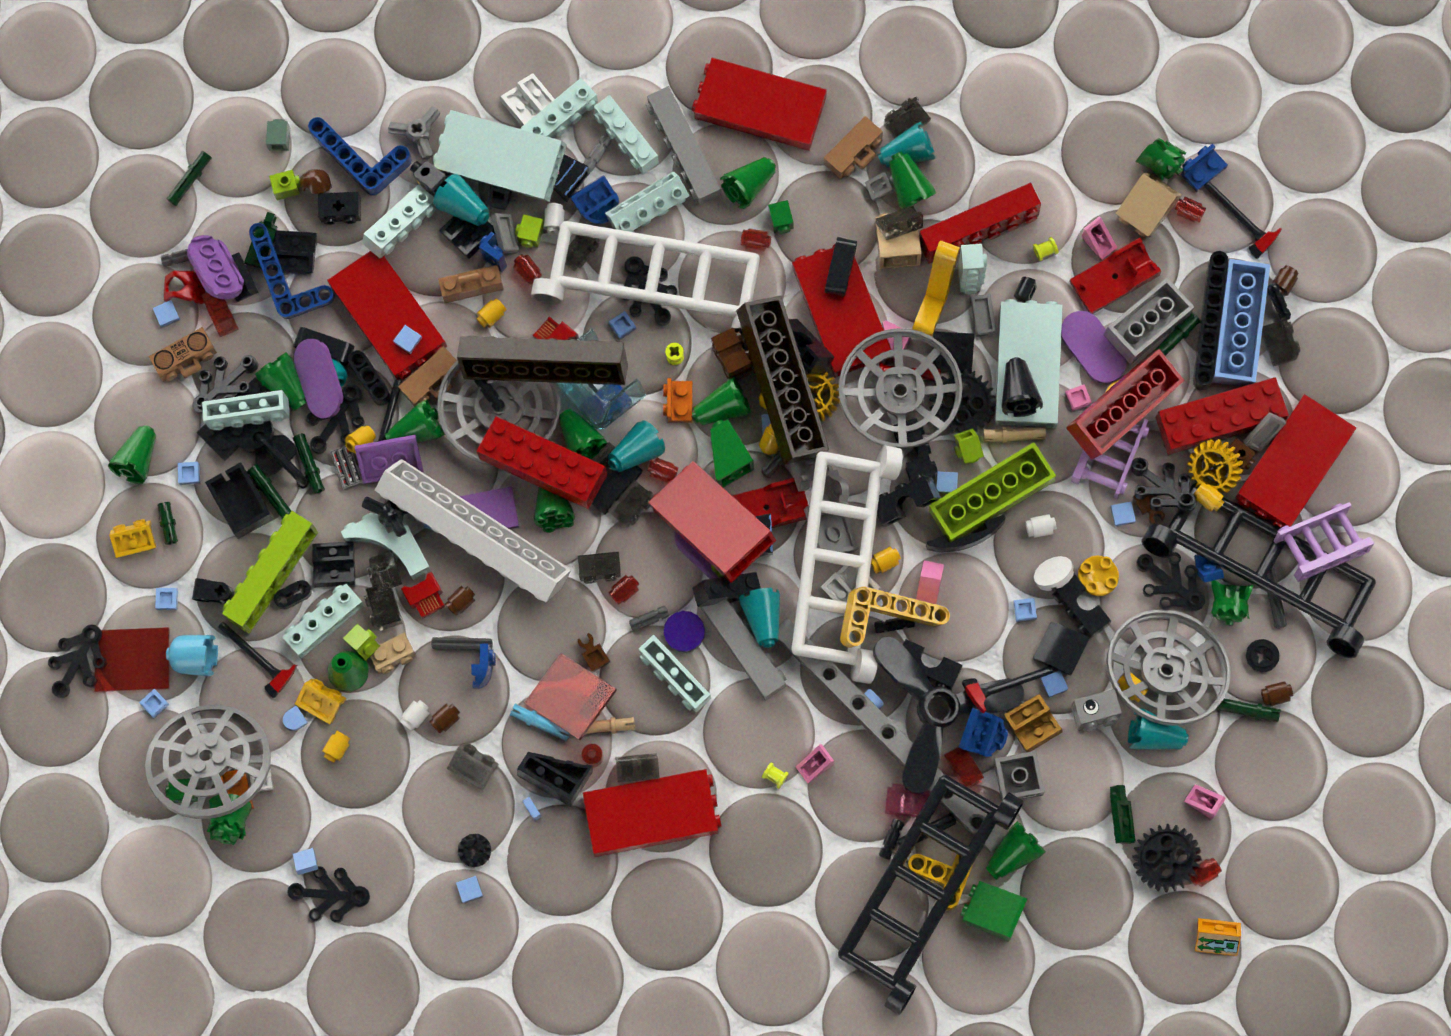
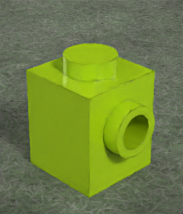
M293 170L269 176L276 200L300 194L299 175L295 176Z
M523 214L521 224H517L515 236H517L518 242L523 247H539L543 232V219Z
M973 428L954 435L957 445L954 447L957 458H961L964 463H975L979 458L984 457L978 435Z
M358 624L343 637L349 646L365 661L380 647L375 641L377 636L369 628L365 631Z

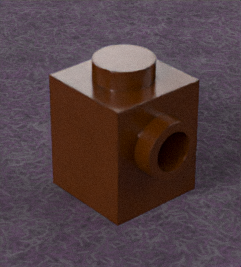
M1236 438L1228 448L1235 447L1233 453L1240 454L1237 461H1243V464L1238 467L1243 470L1245 468L1248 471L1255 462L1253 457L1256 453Z

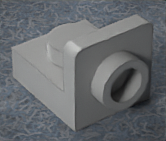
M885 171L865 182L873 201H877L892 192L896 193L892 174Z

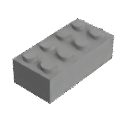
M1166 278L1107 327L1104 336L1132 364L1178 324L1183 322L1195 307Z

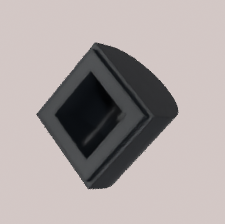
M1023 276L1014 293V297L1024 303L1031 300L1037 288L1035 279Z

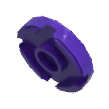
M691 611L674 613L667 619L664 625L666 642L672 649L678 652H690L699 647L704 640L705 628L703 621Z

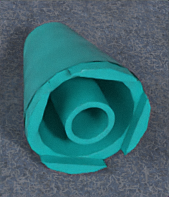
M921 121L880 149L881 153L878 154L882 165L886 164L887 168H889V161L892 160L891 156L900 151L903 154L908 153L915 163L936 159V156L931 154L934 152L927 131L924 132L923 128H920L924 126Z
M453 174L444 180L447 182L444 187L439 186L433 200V204L438 210L477 226L488 221L490 217L489 209L461 176Z
M645 420L639 421L609 454L608 464L613 470L621 472L658 458L665 452L663 438L659 440L656 435L659 432L651 423Z
M773 588L749 591V596L745 597L743 594L739 597L740 605L758 644L763 645L764 648L773 647L779 641L780 592L778 589L776 592H773Z
M1139 708V709H1141V710L1147 712L1148 714L1157 717L1156 714H1153V713H1151V712H1149V711H1147V710H1145V709ZM1134 712V715H1137L1135 721L1131 720L1128 731V743L1132 744L1129 746L1130 749H1182L1183 746L1187 745L1189 735L1186 734V729L1180 726L1159 724L1147 720Z

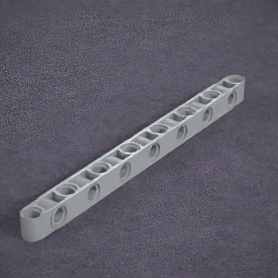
M786 618L779 624V642L904 767L913 743L833 662L794 655L791 650L794 624ZM808 637L805 638V644L816 646ZM826 671H832L835 677L832 680H826L823 674ZM860 700L864 703V707L857 710L853 707V702ZM884 730H891L894 736L891 739H885L882 736V732ZM938 768L934 782L928 790L929 793L933 790L938 779L944 775ZM954 794L950 799L942 798L940 804L949 813H952L955 819L974 837L978 829L972 827L971 821L979 819L983 822L986 816L978 808ZM995 826L983 847L991 853L1000 845L1005 837L1004 834Z

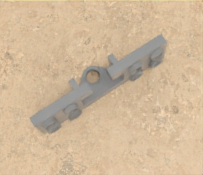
M816 458L790 463L798 492L811 488L809 481L813 480ZM827 465L825 489L829 501L848 505L849 486L847 481L839 476L838 470H833L831 465ZM807 506V507L804 509V512H805L807 521H808L809 507H810V506ZM821 512L817 548L843 553L858 550L849 518Z

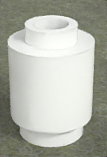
M549 203L544 210L543 229L547 230L549 234H559L560 225L564 222L565 214L562 204Z
M1050 514L1032 517L1030 520L1025 521L1028 537L1033 536L1037 538L1054 534L1053 530L1057 529L1055 518H1051Z
M421 700L418 702L413 701L401 715L400 722L413 731L430 714L427 711L429 707Z

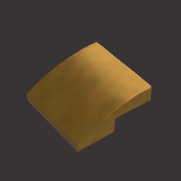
M1040 694L1004 714L1006 721L1026 753L1063 732Z

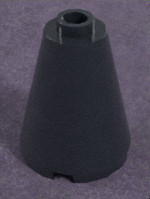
M1019 357L1010 359L1005 367L1001 407L1002 412L1007 416L1008 413H1013L1014 417L1029 416L1035 414L1038 407L1040 409L1043 407L1042 398L1025 360Z

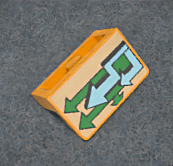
M1198 918L1195 951L1232 956L1238 955L1241 923Z

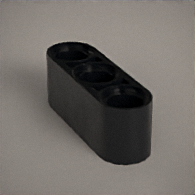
M837 237L824 293L845 297L857 241Z
M300 327L293 347L297 348L303 340L317 339L328 347L331 358L340 361L343 366L348 365V357L355 347L346 341L305 327Z
M360 350L351 352L348 357L349 364L372 400L377 405L387 404L390 399V392L367 356ZM357 358L363 359L362 364L354 365V361ZM373 374L374 379L372 381H365L367 375ZM378 391H385V395L383 397H375Z
M637 465L621 472L613 470L603 482L592 505L606 515L640 477L643 469Z

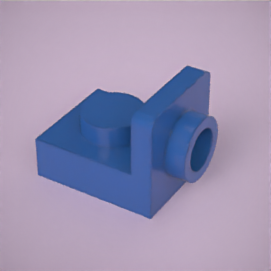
M1198 554L1194 556L1195 566L1198 570L1197 575L1204 583L1224 578V573L1220 566Z

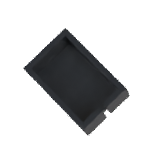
M241 462L225 471L230 480L226 481L220 473L205 482L237 539L274 519Z

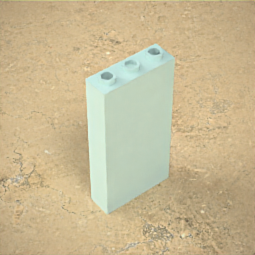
M450 110V113L445 118L444 133L439 138L440 146L438 153L433 158V164L437 169L445 173L458 174L466 179L550 202L566 149V143L561 140Z
M1007 299L1005 302H1001L995 425L1057 428L1062 305L1057 302L1048 301L1046 304H1040L1037 301L1028 300L1025 303H1021L1014 299ZM1015 357L1026 361L1043 401L1042 409L1038 407L1035 414L1024 417H1014L1013 413H1008L1007 416L1002 412L1001 407L1006 363Z

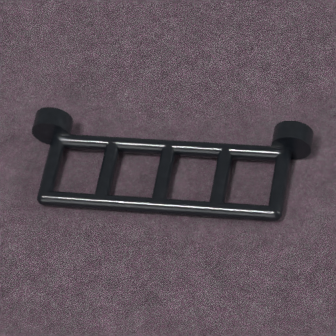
M1196 483L1192 484L1189 489L1191 494H1194L1198 487H1195ZM1225 497L1222 498L1224 504L1220 509L1231 516L1213 548L1180 531L1190 512H1182L1178 509L1168 527L1152 524L1147 529L1142 538V545L1153 555L1168 558L1172 555L1177 544L1333 627L1326 642L1334 653L1345 658H1355L1364 643V637L1353 627L1376 584V580L1372 576L1346 562L1331 568L1361 585L1342 619L1311 602L1326 571L1309 577L1300 595L1267 578L1284 545H1287L1285 540L1276 544L1274 542L1280 527L1274 526L1270 521L1263 519ZM1241 521L1274 538L1256 572L1224 555ZM1293 536L1300 551L1316 560V555L1309 543L1297 536Z
M942 775L838 951V956L841 960L892 990L884 1006L898 1015L902 1013L917 987L906 978L996 824L1008 830L1018 815L1024 801L1010 792L1007 793L998 806L951 777ZM947 790L987 813L969 846L929 823ZM921 834L926 835L962 857L944 889L903 866ZM896 877L937 900L919 932L878 909ZM871 920L912 943L894 975L889 974L853 952Z

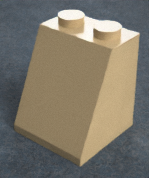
M1150 172L1143 173L1116 212L1119 216L1118 220L1127 226L1129 224L1136 228L1135 232L1142 237L1146 235L1150 237L1181 198L1182 194Z
M901 212L899 215L884 213L876 217L875 226L880 269L920 266L921 247L916 213Z

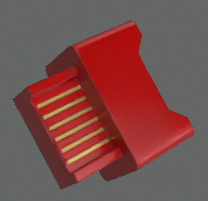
M548 317L533 334V338L579 339L578 333L563 321L558 324L551 317Z
M432 572L427 574L424 581L412 587L404 586L401 588L412 609L417 608L422 619L445 607L439 596L443 592Z

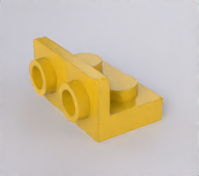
M145 519L134 521L133 525L130 526L121 524L113 527L109 536L116 558L156 548V542L151 529V520L145 521Z
M310 679L304 683L295 705L331 724L340 706L345 703L346 698L342 696L341 692L324 686L322 681Z

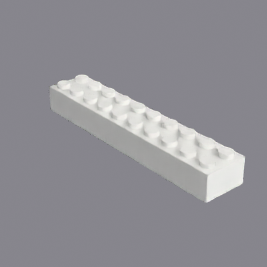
M402 459L384 471L375 488V491L382 498L392 501L399 509L407 511L416 520L430 526L434 532L444 535L451 543L459 545L468 554L482 560L486 566L494 568L503 577L511 579L520 588L534 594L538 600L547 602L561 590L571 572L570 568Z

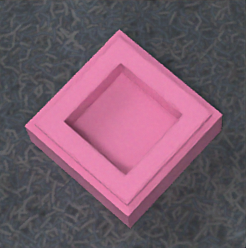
M1085 384L1065 391L1072 412L1092 404Z

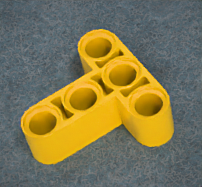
M914 854L908 861V868L925 879L945 887L959 863L958 859L960 856L957 854L953 865L949 866L924 855ZM916 859L921 860L923 867L920 870L914 869L911 865L912 861ZM972 866L954 896L955 903L949 905L946 910H953L957 907ZM934 867H939L942 869L943 875L938 878L934 877L931 870Z

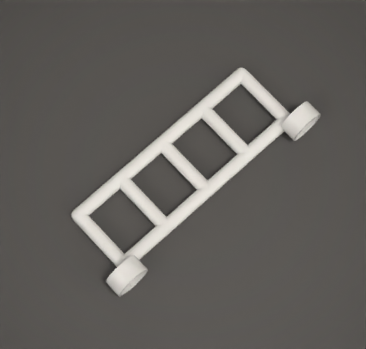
M564 221L560 225L550 279H534L531 297L543 303L561 304L565 289L728 316L733 317L731 328H734L736 333L740 332L741 336L744 337L736 310L745 302L753 300L760 257L757 253ZM571 234L606 240L598 282L563 276ZM618 242L653 248L645 290L610 284ZM665 250L700 256L692 298L657 292ZM712 258L747 264L739 306L704 300Z
M883 445L880 448L876 461L823 451L818 452L816 455L791 648L792 653L796 656L851 665V680L867 684L872 683L877 671L878 663L873 656L872 650L860 649L861 645L848 648V651L805 644L809 608L845 615L847 602L811 596L815 560L858 568L855 589L868 587L881 478L896 480L899 476L903 460L901 448ZM827 465L870 473L865 508L823 500ZM821 512L864 520L859 555L817 548ZM858 592L857 598L860 602H862L863 595L860 592ZM854 612L853 618L856 622H859V615ZM853 633L849 635V639L854 643L856 640Z

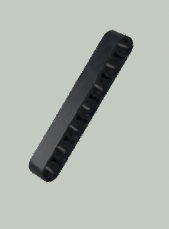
M1223 251L1213 252L1207 266L1193 375V385L1198 390L1208 389L1214 377L1228 267V256ZM1219 259L1223 262V265L1217 266L1213 260ZM1216 278L1221 284L1214 285L1211 283V279ZM1215 298L1218 304L1213 305L1209 303L1208 299ZM1212 317L1216 323L1209 324L1205 318ZM1203 337H1211L1213 343L1208 344L1204 342ZM1207 356L1211 362L1204 363L1200 357ZM1198 376H1206L1208 382H1200Z

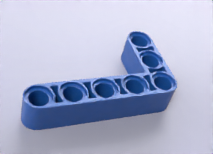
M315 117L308 124L312 137L369 195L379 194L411 165L412 158L408 148L399 145L371 168L324 119ZM317 126H323L321 131H314ZM330 140H336L334 145H327ZM344 153L350 154L347 159H341ZM400 154L407 155L403 160L397 159ZM357 167H363L360 173H355L354 170ZM387 167L392 168L389 173L385 174L382 172ZM370 181H377L375 186H367Z
M255 223L250 227L249 235L276 310L281 317L291 319L327 306L334 301V292L326 285H321L292 296L268 229L261 223ZM263 229V237H254L255 230ZM265 247L271 249V254L268 257L261 256V250ZM272 266L278 268V273L275 276L268 275V269ZM278 285L285 287V292L281 295L275 294V288ZM324 290L330 292V297L327 300L320 299V293ZM304 297L311 299V304L308 307H302L300 304ZM285 304L292 306V310L288 314H283L281 311L282 306Z

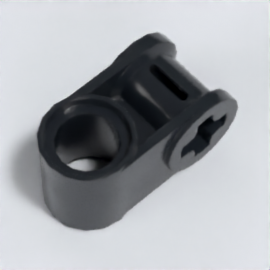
M200 578L195 579L192 600L225 604L234 596L233 589L224 582ZM223 590H225L226 594H222V596H220L219 592H223Z

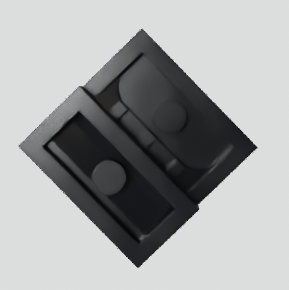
M455 216L439 230L468 259L480 249L479 243L485 235L488 236L490 232L495 234L493 225L488 221L477 226Z
M276 230L275 250L283 271L313 273L317 233ZM273 266L272 270L278 271V268Z
M353 541L312 544L314 588L343 586L345 584L348 586L355 585V551Z
M1051 622L1033 659L1071 676L1090 638L1070 628Z

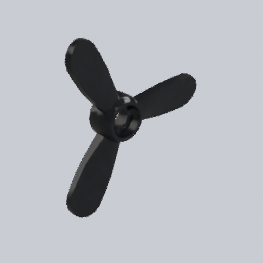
M884 637L877 641L873 647V656L876 662L898 685L918 700L917 715L923 725L910 748L902 774V783L910 793L923 794L929 790L934 782L940 760L943 728L952 725L959 714L970 715L972 708H978L974 705L966 691L954 694L947 688L933 687L907 649L895 638ZM1010 678L983 683L979 686L980 688L990 687L1010 680ZM1018 685L988 696L984 702L986 712L996 713L1018 707L1024 699V689L1022 685ZM934 696L943 698L949 705V713L943 720L932 717L928 711V703Z

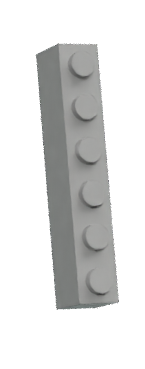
M667 86L648 95L647 110L650 115L654 114L656 118L654 123L658 131L663 132L665 136L663 141L667 149H672L674 153L671 155L676 166L680 165L682 169L680 175L684 183H689L691 187L689 193L693 201L697 200L699 205H702L721 196V188L670 87Z
M726 599L715 605L700 607L765 701L786 687L784 681L787 679L780 669L777 671L772 665L775 661L769 653L765 654L761 649L763 645H759L756 638L749 632L751 627L745 619L741 620L737 615L739 610L733 602L729 603Z

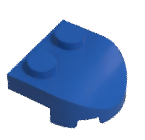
M604 175L570 196L581 216L587 221L597 224L609 222L605 213L619 205L618 195L614 192Z
M488 643L480 644V664H471V674L475 676V681L472 683L473 689H481L488 684L492 676V666L496 665V654Z
M972 708L959 748L985 757L992 756V753L996 750H1001L1006 743L1008 730L1005 729L1004 720L989 712L982 713L979 709Z

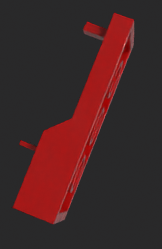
M1141 238L1120 248L1105 260L1069 280L1088 312L1093 314L1160 276L1161 269L1150 259ZM1117 275L1118 278L1113 279L1112 276Z
M794 478L732 495L755 517L771 514L772 528L807 520L804 509L809 505L805 491L798 492ZM768 505L770 507L769 510H764V506Z

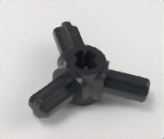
M370 497L364 498L362 508L378 514L379 522L386 527L392 528L397 537L406 534L407 531L402 521L404 515L408 513L407 511L399 509L390 500L381 503Z

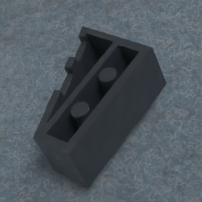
M527 752L517 768L518 777L570 807L593 772V765H582L573 763L570 760H559L551 756Z

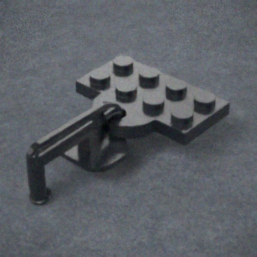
M256 377L248 383L251 386V392L248 395L270 392ZM237 394V395H235L234 397L245 396V395ZM263 421L262 424L258 425L252 423L243 424L242 427L229 426L224 427L222 430L209 429L205 424L196 432L224 461L240 447L247 452H256L255 462L266 474L274 475L284 468L297 481L298 487L303 489L309 485L308 478H305L301 471L290 461L296 455V446L287 436L274 435V427L271 421Z

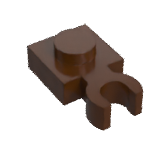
M1134 495L1132 498L1141 514H1149L1151 525L1156 524L1153 519L1155 515L1160 516L1162 521L1165 520V514L1161 510L1153 511L1150 508V501L1152 498L1157 497L1156 495H1147L1142 500L1137 499Z
M588 633L589 642L583 644L579 638L578 644L582 649H586L582 656L593 673L610 663V660L600 643L596 646L593 645L594 639Z

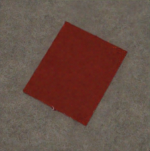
M169 627L101 630L102 638L99 641V647L102 657L107 661V665L103 669L95 667V677L97 679L95 692L169 689V660L166 659V650L169 648ZM99 659L97 665H102L103 660Z
M560 653L524 703L578 740H581L617 689Z

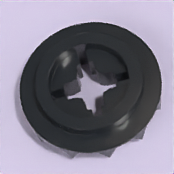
M1266 639L1252 642L1247 648L1245 655L1247 664L1253 670L1261 673L1275 668L1280 657L1276 645ZM1267 649L1266 657L1268 660L1263 659L1258 663L1259 655L1256 652L1262 653Z
M469 834L462 838L458 845L460 860L470 867L484 865L491 856L490 842L480 834ZM477 842V848L483 851V853H475L472 859V852L466 849V847H473Z

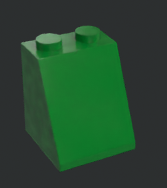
M728 419L717 421L712 425L713 428L710 429L716 482L723 488L754 470L752 457Z
M979 881L978 885L973 884L968 895L972 897L970 904H965L960 914L964 917L962 922L1009 942L1027 902V898Z

